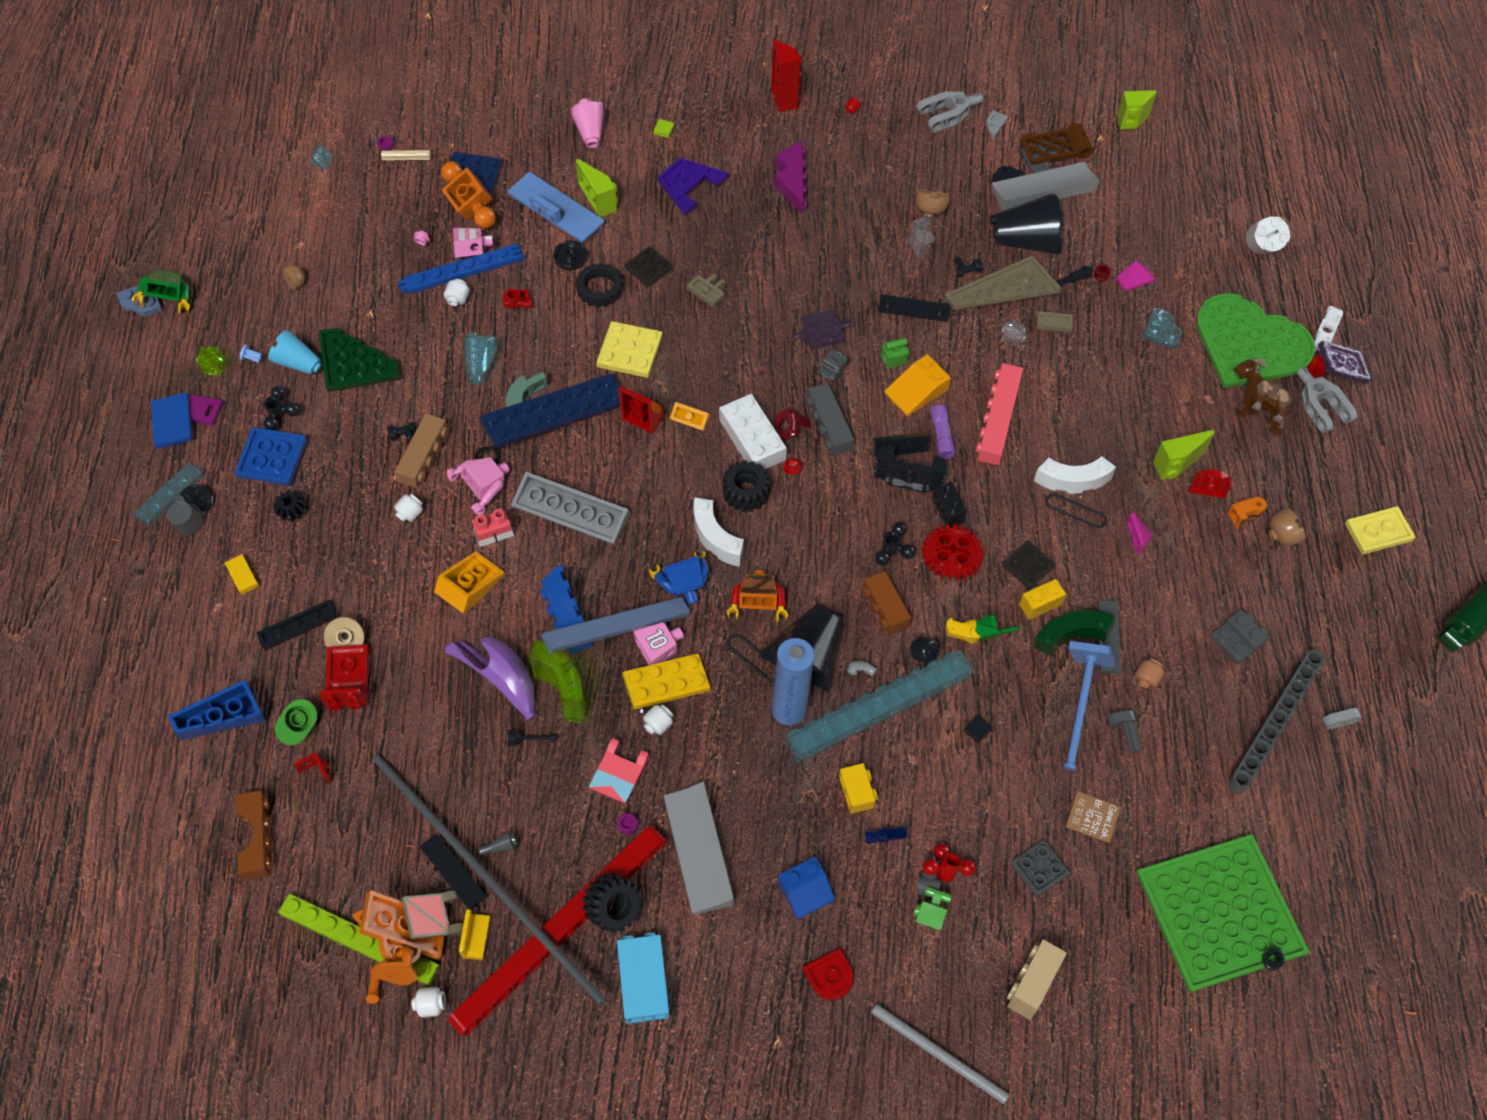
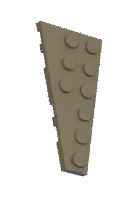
M1030 256L948 292L944 295V299L953 310L1057 294L1061 293L1062 288L1033 256Z

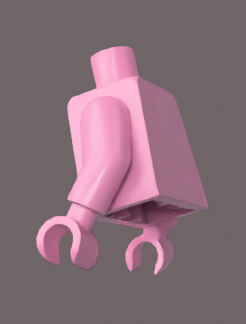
M490 457L471 459L457 466V469H448L447 476L450 482H453L461 474V477L480 500L479 503H475L471 508L477 515H483L486 511L485 505H488L493 497L503 488L504 474L509 472V467L505 462L497 465Z

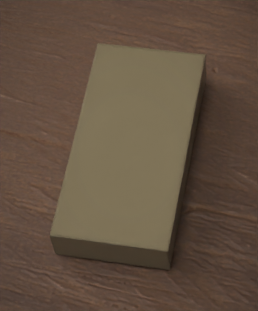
M1037 312L1036 329L1072 332L1073 315Z

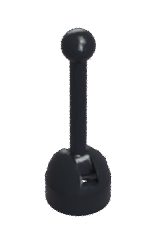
M508 730V746H516L522 740H550L554 742L557 740V735L522 736L518 730Z

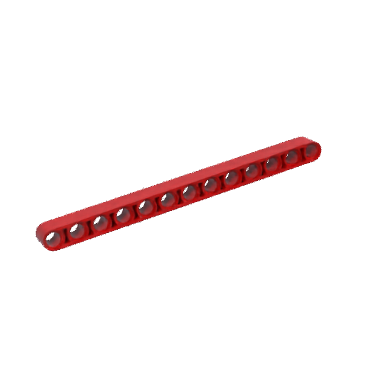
M652 825L648 826L591 881L595 882L596 877L599 875L603 877L604 873H616L629 880L665 845L667 840ZM589 883L541 928L558 948L588 920L585 916L586 912L583 911L582 906L585 903L582 900L583 897H586V888L589 889L591 886ZM533 935L449 1016L448 1022L462 1037L467 1036L526 980L551 953Z

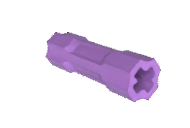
M936 405L931 408V417L935 427L939 457L950 459L954 457L955 448L948 423L947 407Z

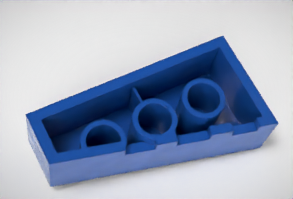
M246 680L168 715L175 734L180 740L266 721Z

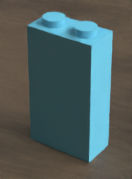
M647 933L639 938L625 936L621 938L622 940H617L625 1023L668 1019L669 1008L661 936L655 933Z

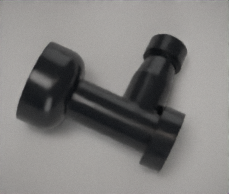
M959 256L954 258V262L958 266L956 267L958 277H962L963 274L971 271L977 273L983 271L979 258L974 259L972 264L965 266Z
M413 422L398 428L394 426L387 427L391 441L396 440L398 435L405 433L408 444L413 438V433L416 432Z

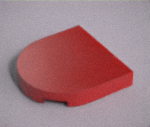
M1203 470L1193 476L1188 486V492L1225 499L1231 488V478L1228 474L1219 470Z
M841 948L802 967L813 991L823 999H841L852 987L853 971Z

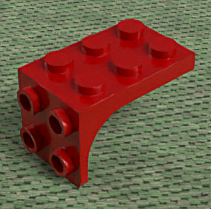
M367 644L327 647L326 690L319 691V697L326 709L339 711L341 708L357 710L361 709V707H367L369 654Z

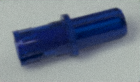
M883 827V829L865 831L866 844L885 842L887 844L890 840L907 838L905 827L891 829Z

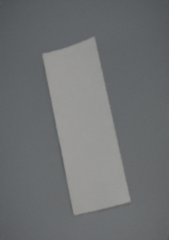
M1085 162L993 182L991 188L1002 211L1052 193L1056 194L1058 199L1096 191L1100 179L1090 171Z
M525 472L511 504L513 508L612 545L616 544L624 525L631 515L627 508L529 472Z
M704 781L689 788L664 795L692 915L733 906L734 898Z

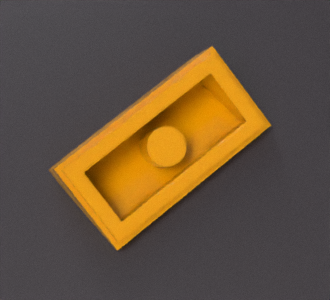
M675 402L670 419L704 431L711 414Z

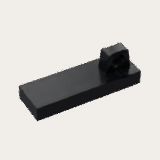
M928 432L873 438L874 456L876 458L882 445L895 446L894 455L929 451Z

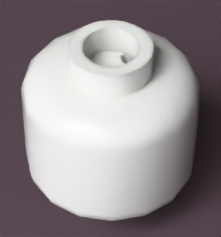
M460 279L448 282L444 291V298L449 305H463L466 302L469 294L466 282Z
M405 494L394 506L397 511L395 515L403 522L405 520L413 522L423 511L421 506L423 503L414 495Z
M654 705L643 716L645 722L643 727L651 735L654 732L662 735L673 724V714L664 705Z
M438 987L421 988L416 992V996L412 998V1009L417 1011L421 1018L439 1016L442 1010L446 1008L445 993Z

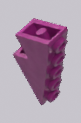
M799 141L776 154L775 167L780 172L775 174L774 186L802 214L803 208L807 207V198H803V195H806V185H803V182H806V172H803L806 169V160L802 159V157H805V147H802V141Z

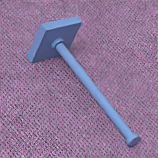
M1070 641L1069 650L1074 661L1086 663L1067 762L1064 763L1063 767L1067 770L1075 771V760L1094 665L1114 667L1115 657L1110 646Z

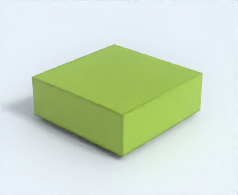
M659 119L653 130L654 134L669 138L675 128V123Z

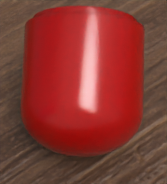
M851 97L845 105V110L848 113L854 114L861 106V102L855 97Z

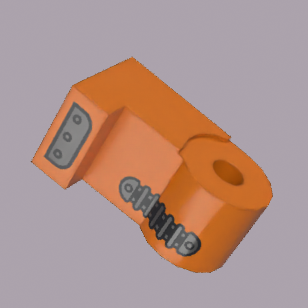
M1261 497L1250 498L1232 504L1227 514L1235 527L1239 528L1244 525L1247 519L1260 518L1267 507V503Z

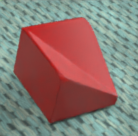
M1321 352L1315 356L1307 367L1313 378L1324 377L1330 367L1325 353Z

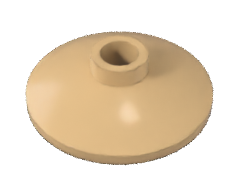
M340 617L327 625L324 632V641L327 647L363 645L364 631L361 625L354 619ZM343 632L348 633V639L342 637Z

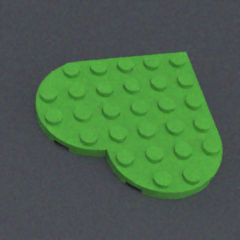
M1219 294L1209 298L1203 303L1196 317L1198 333L1223 388L1247 384V378L1241 380L1239 374L1234 369L1237 365L1252 358H1261L1266 362L1267 365L1265 367L1258 365L1261 369L1259 371L1260 375L1266 380L1295 375L1299 369L1308 367L1314 356L1315 344L1311 334L1299 322L1296 324L1287 320L1288 317L1281 315H1266L1262 308L1254 301L1249 302L1237 294Z

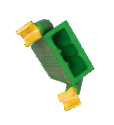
M154 270L151 274L141 278L137 288L138 294L132 296L134 306L137 301H140V307H143L145 305L143 295L181 301L178 305V313L180 314L181 309H186L187 315L189 314L190 306L187 302L189 301L190 287L185 280L181 279L180 273Z

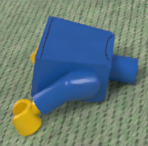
M702 551V556H697L695 552L692 558L662 568V572L659 565H656L657 571L655 572L649 569L651 578L655 579L668 593L674 594L676 597L685 594L688 605L699 601L696 590L703 588L709 573L705 551Z

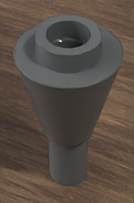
M508 830L490 844L479 847L478 850L481 856L493 851L516 850L518 840L515 833H511Z

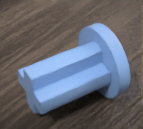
M244 345L240 352V360L244 361L247 358L261 363L263 354L250 350L248 345Z

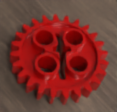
M947 524L946 529H944L940 525L938 531L932 529V534L928 533L927 538L924 539V546H922L921 550L923 552L922 559H925L924 565H929L928 571L935 570L934 576L941 574V580L945 576L948 577L949 582H951L952 577H955L957 582H959L960 577L966 580L967 574L972 577L974 571L978 572L979 566L982 565L984 547L980 546L981 540H976L977 534L970 535L971 529L964 531V526L957 529L956 524H954L953 528H950V525Z

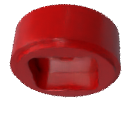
M787 459L784 461L783 471L785 473L796 475L801 472L802 463L799 460Z

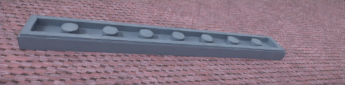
M679 597L545 632L542 634V639L549 653L683 618L689 616L690 610L684 599Z

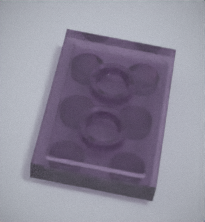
M1324 340L1318 344L1320 355L1324 360L1325 369L1328 373L1364 384L1371 380L1360 351Z

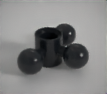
M281 386L273 387L271 389V397L267 398L264 402L269 416L263 422L267 430H276L279 425L278 420L284 417L285 412L292 417L297 416L300 412V406L295 402L282 406L280 400L285 397L286 393Z
M896 522L892 526V531L884 535L882 551L877 552L875 555V561L878 565H887L890 561V556L897 554L898 551H900L904 559H912L915 556L916 550L914 546L910 544L900 545V537L904 536L907 532V526L903 522Z

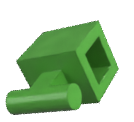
M906 338L886 342L882 345L880 356L886 369L907 364V358L910 353L908 347L905 346L907 345Z
M927 886L925 895L933 897L932 902L922 901L921 905L917 903L913 916L917 917L916 922L941 931L947 909L939 905L941 901L950 903L952 895Z

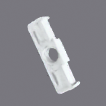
M1332 306L1327 308L1325 318H1323L1314 341L1315 351L1318 350L1320 351L1319 353L1324 352L1326 354L1343 315L1342 310ZM1323 328L1330 329L1331 333L1325 332Z

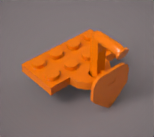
M372 890L366 893L359 933L379 940V950L384 960L372 967L370 972L371 977L366 1001L374 1004L379 1001L380 979L397 985H409L416 981L418 974L412 964L420 957V954L436 960L439 959L442 955L444 936L411 939L402 901Z

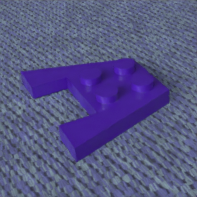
M679 158L658 176V182L683 215L686 216L696 207V202L686 195L704 179L718 187L729 177V173Z

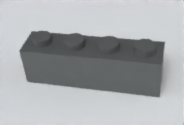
M829 383L808 388L805 401L807 406L812 409V417L818 423L820 435H823L825 438L826 449L830 450L832 456L852 451L854 438Z

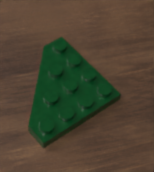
M338 328L319 331L327 392L400 379L397 362L391 357L387 358L380 351L371 346L367 347L351 335H345Z

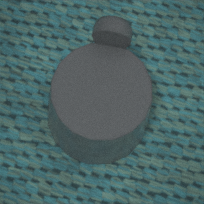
M175 495L174 501L176 502L168 508L167 517L178 533L181 535H192L202 526V511L198 506L186 503L182 495Z

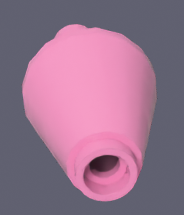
M581 99L578 104L571 108V115L586 147L596 148L599 146L604 114L603 103Z

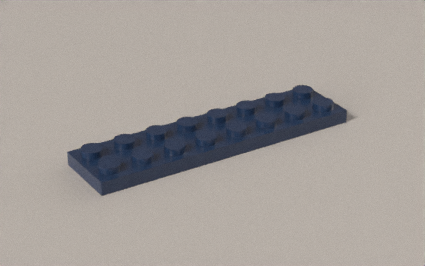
M613 373L481 415L479 420L493 446L498 448L620 407L618 389L620 385Z

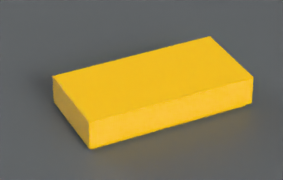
M243 554L225 562L241 595L259 587Z

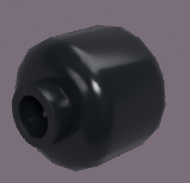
M918 637L910 646L912 658L921 663L931 664L935 662L940 654L938 642L931 638Z

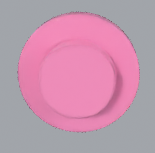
M419 231L414 233L413 240L417 244L426 246L430 242L429 235L426 232Z

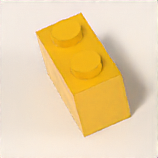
M1057 579L1024 593L1019 605L1027 618L1031 620L1061 606L1066 593Z
M864 763L840 769L839 779L850 814L873 809L878 797L875 788H871L870 782L872 778L869 769H865Z

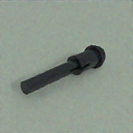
M1084 265L1081 269L1070 272L1069 276L1061 278L1056 282L1059 286H1063L1084 278L1088 279L1092 275V270L1090 266Z

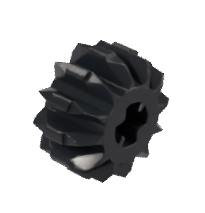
M289 489L286 493L280 491L281 496H275V502L273 503L276 516L280 517L283 521L287 518L290 522L293 518L299 520V515H304V509H306L303 495L299 494L296 490L292 493Z

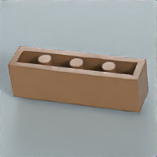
M425 413L394 471L397 482L418 488L420 483L425 480L426 471L432 466L435 454L440 451L441 443L449 433L445 419Z

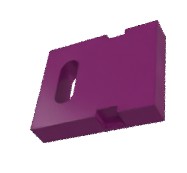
M191 395L189 398L191 421L214 426L223 406L222 400ZM211 408H213L212 411H211V414H210L209 416H207L208 413H209V410H210Z

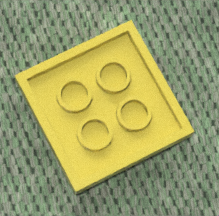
M611 321L596 362L597 367L649 378L663 336L662 332Z

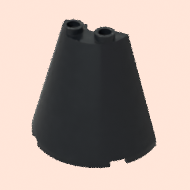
M1048 194L990 215V224L994 227L993 238H996L997 245L1061 254L1063 244L1061 226H1063L1061 205L1056 194Z
M816 604L764 647L759 657L776 665L777 651L784 641L791 638L805 640L814 650L811 684L829 692L844 628L841 622L843 618L838 613H831L822 605Z

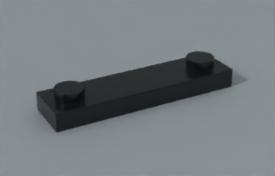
M881 294L878 312L948 322L950 304Z

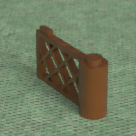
M1072 123L1067 129L1036 135L1031 133L1022 135L1020 138L1021 145L1031 165L1075 156L1083 159L1089 157L1094 151L1080 123ZM1064 135L1066 140L1063 141L1057 138V136ZM1048 139L1051 140L1050 144H1048L1041 140ZM1026 142H1033L1035 146L1027 145ZM1055 142L1062 146L1060 148H1057L1055 146H1052V144ZM1038 145H1041V146L1045 147L1046 150H1045V151L1039 150V149H1037V146H1038ZM1065 146L1067 148H1070L1072 151L1067 152L1064 151L1063 148ZM1048 150H1052L1057 152V154L1051 155L1047 152ZM1036 153L1041 155V157L1034 159L1032 154Z

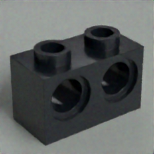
M948 482L934 487L932 500L945 526L949 524L951 528L954 524L957 526L964 524L967 511L953 483Z

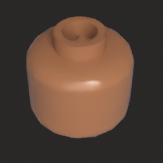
M1149 658L1148 660L1141 661L1134 675L1138 680L1137 684L1148 689L1149 687H1157L1165 672L1160 662Z

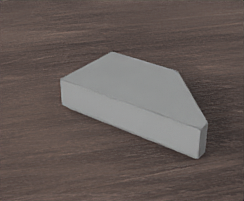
M994 110L985 124L993 140L1008 119V116Z

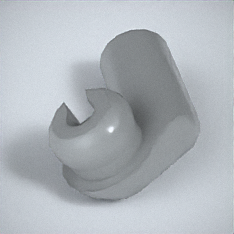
M852 661L847 668V672L851 675H856L858 671H863L872 677L878 670V668L866 661Z

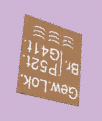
M1077 791L1066 827L1110 843L1121 807Z

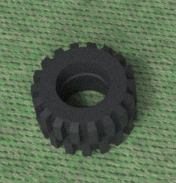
M743 460V463L735 462V466L730 465L729 470H726L723 476V495L727 504L730 507L734 506L733 509L735 510L741 509V512H745V510L751 512L753 508L759 509L760 504L764 505L769 497L770 486L767 470L765 468L762 469V465L759 463L755 465L754 461L747 463V460ZM741 483H750L755 487L744 490L737 486Z
M604 873L603 877L601 875L597 876L596 881H591L589 883L591 885L590 888L585 890L586 897H583L582 900L585 903L582 906L583 911L586 912L585 916L592 923L607 932L617 933V930L622 932L626 926L628 928L632 926L631 922L633 920L636 921L638 918L636 916L637 913L641 912L642 908L639 907L642 904V899L639 897L641 892L634 883L616 873ZM618 894L616 905L607 911L608 901L612 896Z

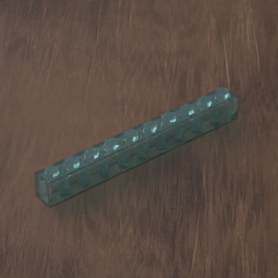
M961 650L955 653L950 652L939 661H931L927 667L921 670L917 668L910 675L904 678L899 677L888 686H880L870 695L864 694L853 703L848 702L835 712H827L823 718L817 721L815 719L811 720L804 727L791 730L786 735V745L796 762L799 763L970 678L973 668Z

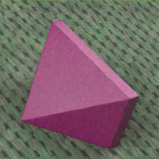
M1137 261L1132 263L1116 278L1124 292L1155 281L1148 267Z
M1130 513L1126 523L1136 555H1140L1153 535L1135 513Z

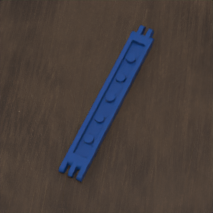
M514 244L405 276L397 284L401 293L408 292L412 294L446 284L454 279H463L523 261L524 256L519 244Z

